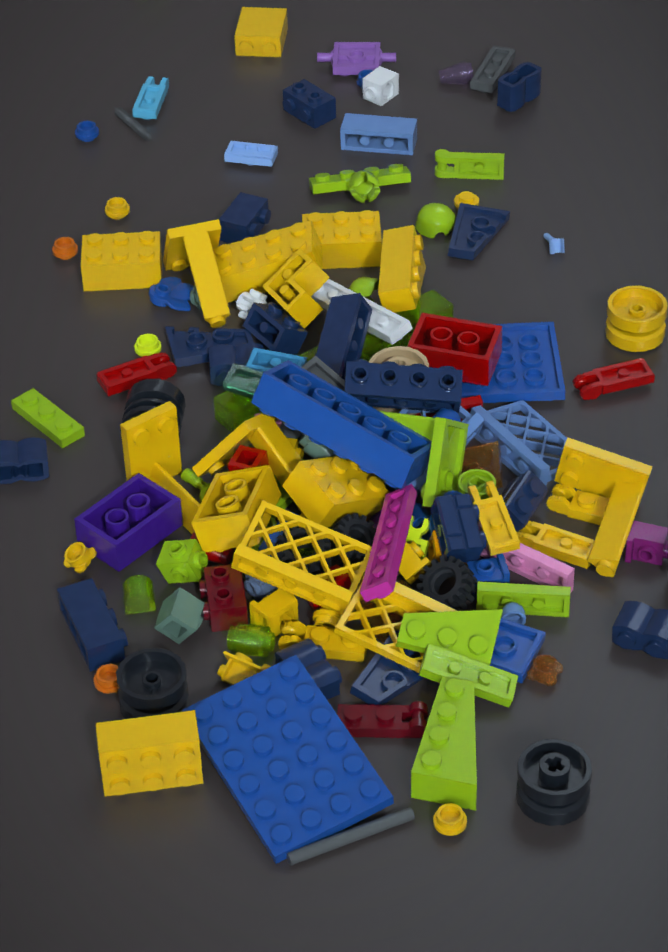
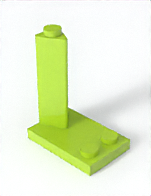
M380 411L432 441L426 483L423 484L421 490L422 506L432 507L435 498L438 496H443L448 491H458V479L462 473L469 424L447 418Z

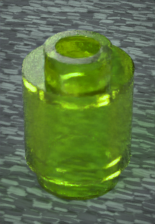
M239 623L237 626L229 628L227 647L229 651H235V654L240 652L247 656L267 657L269 651L272 652L274 650L275 633H271L269 626Z

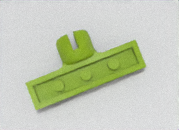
M391 164L388 166L389 168L385 169L367 167L358 172L343 170L340 171V174L336 175L318 173L315 177L309 178V187L313 194L350 191L356 201L360 203H365V200L372 202L380 194L379 186L411 182V172L403 164Z

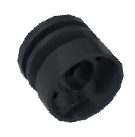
M161 379L139 381L129 389L122 423L171 401L177 409L180 437L186 407L184 395L178 387L168 381Z

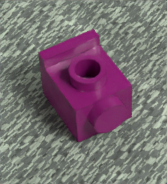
M634 521L627 538L625 562L631 563L633 559L662 566L664 558L668 559V528Z

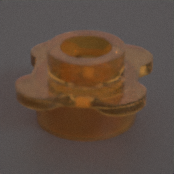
M539 655L533 660V668L527 671V678L531 681L537 680L539 683L547 686H553L557 683L558 674L563 672V665L551 655Z

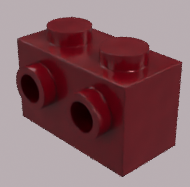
M232 564L203 567L204 580H199L201 599L207 598V601L204 602L203 617L204 620H210L212 632L249 628L242 573L231 568Z

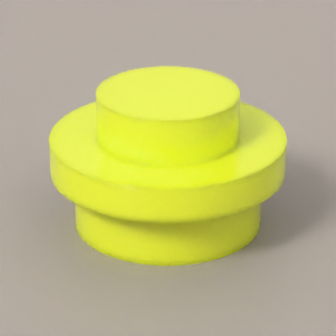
M143 334L137 338L134 349L137 355L143 357L156 353L159 354L162 346L156 335Z

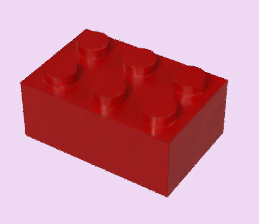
M421 313L407 347L416 349L426 356L431 368L452 366L457 370H463L462 382L489 386L502 353L503 326Z

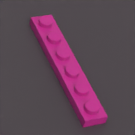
M412 484L385 495L360 589V594L366 602L375 598H385L394 591L417 497V491Z

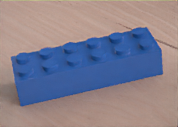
M290 360L263 372L251 401L252 404L259 407L263 414L280 419L286 427L292 430H299L309 436L312 442L325 445L334 450V454L338 457L353 461L364 472L374 473L384 479V482L390 487L402 489L424 474L429 463L431 440Z

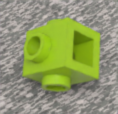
M197 539L164 541L156 565L168 584L199 582L204 572L203 567H207L208 557L206 552L202 551Z

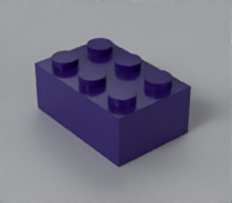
M138 473L74 519L77 542L84 543L87 548L93 547L97 552L95 557L120 572L183 525L181 499Z

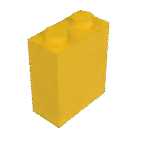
M242 7L234 35L236 56L281 57L288 30L287 8Z

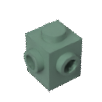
M179 587L163 600L154 629L180 644L200 627L203 621L201 614L205 603Z

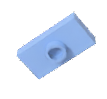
M230 141L224 154L225 162L242 163L249 166L272 167L278 154V146Z

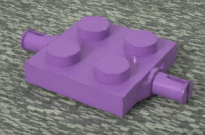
M334 42V49L331 53L317 52V62H331L333 75H358L362 70H375L381 66L382 62H396V52L382 53L380 42Z

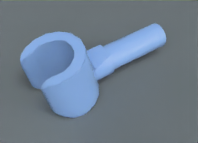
M544 233L543 237L549 242V254L565 253L564 238H554L549 233Z

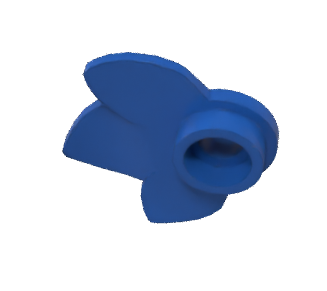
M178 277L163 278L158 284L150 287V301L159 307L169 306L171 309L178 311H190L191 307L188 301L194 286L189 283H182V280Z

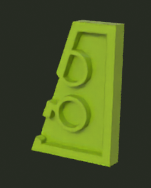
M503 609L404 613L396 647L424 654L427 645L431 644L490 665Z

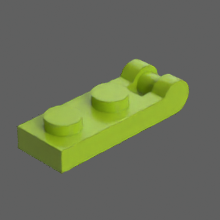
M439 149L435 151V161L437 162L435 176L438 178L504 180L505 153L449 152L446 149Z

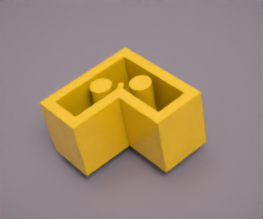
M299 248L262 287L297 322H300V325L305 329L323 310L311 296L330 277Z

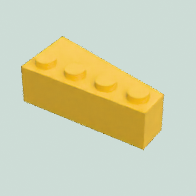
M414 225L383 230L378 295L382 307L394 313L416 309L418 300L421 297V287L426 265L421 251L424 249L421 234L417 235Z

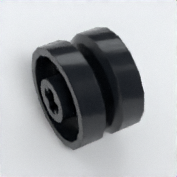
M147 648L128 655L120 663L116 671L120 711L125 719L182 712L183 709L190 706L186 664L179 655L166 649Z
M544 739L528 746L521 753L518 760L516 788L518 806L530 819L548 826L565 825L576 821L586 812L590 802L592 778L590 758L583 749L574 743L561 739Z

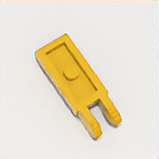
M494 481L486 482L485 489L489 498L482 500L476 486H468V493L471 496L472 504H476L479 508L480 517H478V525L480 530L485 533L486 545L490 556L520 549V540L503 497L499 495Z
M560 483L554 485L552 496L550 495L546 502V506L550 511H556L580 521L596 525L601 524L610 498L580 490L576 491L573 487H567Z
M530 520L523 529L519 530V532L516 531L520 543L538 550L547 556L588 569L591 564L587 559L594 543L593 539L545 523L543 525L534 521L531 522Z
M300 621L285 622L282 627V634L284 636H281L278 642V646L282 650L309 638L315 645H320L323 648L327 659L363 662L367 648L334 633L335 628L306 626Z

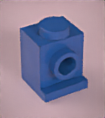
M503 553L497 554L495 558L467 562V567L475 574L473 576L477 579V583L478 581L510 583V572ZM471 593L475 598L474 600H477V593Z

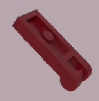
M414 701L410 705L338 704L337 715L352 737L422 738L427 725L425 719L428 717V705L422 701Z

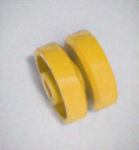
M640 285L626 286L614 291L607 301L608 317L605 332L609 342L621 350L630 352H645L658 347L663 342L666 331L665 320L668 310L666 298L660 292Z

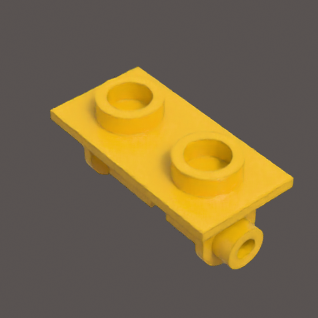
M224 651L223 654L228 662L226 665L222 664L219 667L217 675L221 677L223 682L234 685L271 666L263 664L261 667L254 664L253 660L243 653L236 652L233 655Z

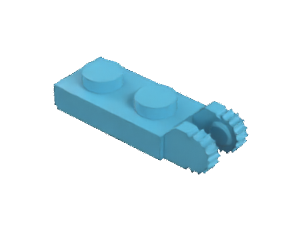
M148 76L133 106L134 118L145 120L157 119L169 89L168 78L162 77L160 84L156 85L155 78Z

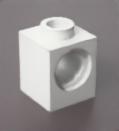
M379 66L362 78L363 99L383 106L399 94V73Z

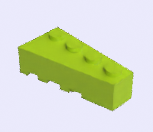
M442 676L411 770V798L440 804L453 803L461 808L476 811L477 769L474 681Z

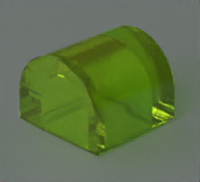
M135 575L126 579L123 583L126 615L156 611L152 580L144 575Z

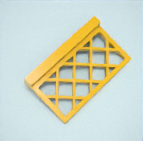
M262 500L241 544H238L234 552L231 568L343 615L364 576L372 546ZM267 512L276 516L280 524L265 528L262 522L264 513ZM300 526L306 530L308 536L293 540L289 528ZM283 531L288 542L273 546L269 534ZM263 537L268 548L257 551L247 546L250 540ZM328 538L334 542L336 548L322 552L317 540ZM312 543L316 555L301 558L297 547ZM291 549L296 561L282 562L279 560L277 553ZM356 550L365 554V557L361 562L350 564L346 552ZM340 555L345 567L330 571L325 559ZM320 561L325 573L313 575L308 573L305 565ZM348 573L352 581L350 589L348 590L337 585L334 577Z
M361 582L335 626L334 633L419 673L424 654L420 653L421 657L411 658L405 655L404 648L396 647L398 637L395 631L400 630L402 622L391 623L387 613L394 612L403 617L404 613L457 610L398 582L395 583L394 591L387 597L370 600L376 604V608L363 610L360 599L363 598L360 594ZM381 615L385 625L371 628L367 617ZM360 619L364 629L355 631L345 625L347 621ZM388 632L393 643L384 645L376 640L375 635Z

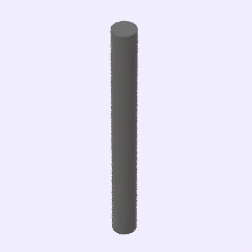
M407 807L287 853V861L292 866L415 819L414 812L411 807Z

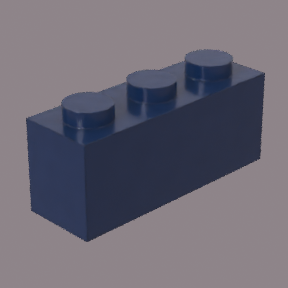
M92 578L58 588L60 611L89 671L97 670L105 664H115L125 659L124 647L128 646V640L123 628H117L118 622L113 608H107V599L103 589H97Z

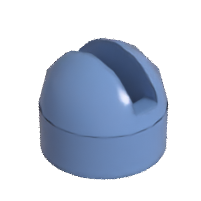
M516 602L505 604L502 608L501 618L524 625L526 623V615L522 605Z

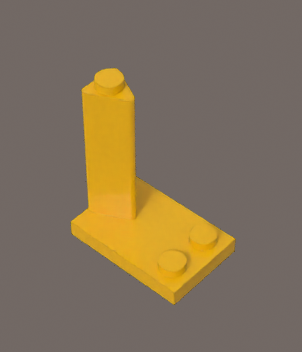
M219 219L167 229L163 257L165 271H181L188 266L191 267L204 320L210 323L212 328L225 325V319L231 315L213 248L218 247L221 225Z
M168 401L120 424L126 481L140 473L180 498L183 526L193 534L194 529L191 522L200 503L173 478L182 473L177 409L171 401Z
M261 413L240 424L194 465L192 470L197 477L208 472L212 476L225 466L228 467V463L239 445L249 446L252 443L255 448L267 451L268 463L272 472L281 485H283L299 461L303 460L276 424L278 418Z
M567 437L554 481L567 487L610 498L587 561L596 567L598 574L605 577H614L653 466Z

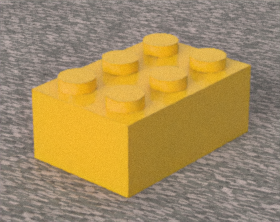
M364 210L361 212L339 211L336 213L313 212L302 214V223L312 221L322 244V269L380 267L382 238L379 211Z
M160 231L82 235L81 274L83 290L143 289L158 284L162 279Z
M338 456L299 461L282 485L308 520L327 528L332 527L349 513L350 515L358 513L359 517L361 515L367 516L366 521H368L374 514L382 510L385 495L390 493L386 489L384 482L374 473L364 472L359 468L358 464Z
M270 465L215 474L191 522L202 551L224 552L228 549L237 548L238 544H241L262 500L275 506L277 505L281 492ZM267 512L262 517L265 528L272 516ZM262 537L250 540L247 547L251 548L258 545Z
M195 710L96 723L98 753L105 797L204 784Z

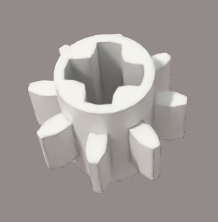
M252 288L249 293L243 292L240 294L236 302V308L240 311L238 317L245 320L253 302L268 304L265 301L267 295Z

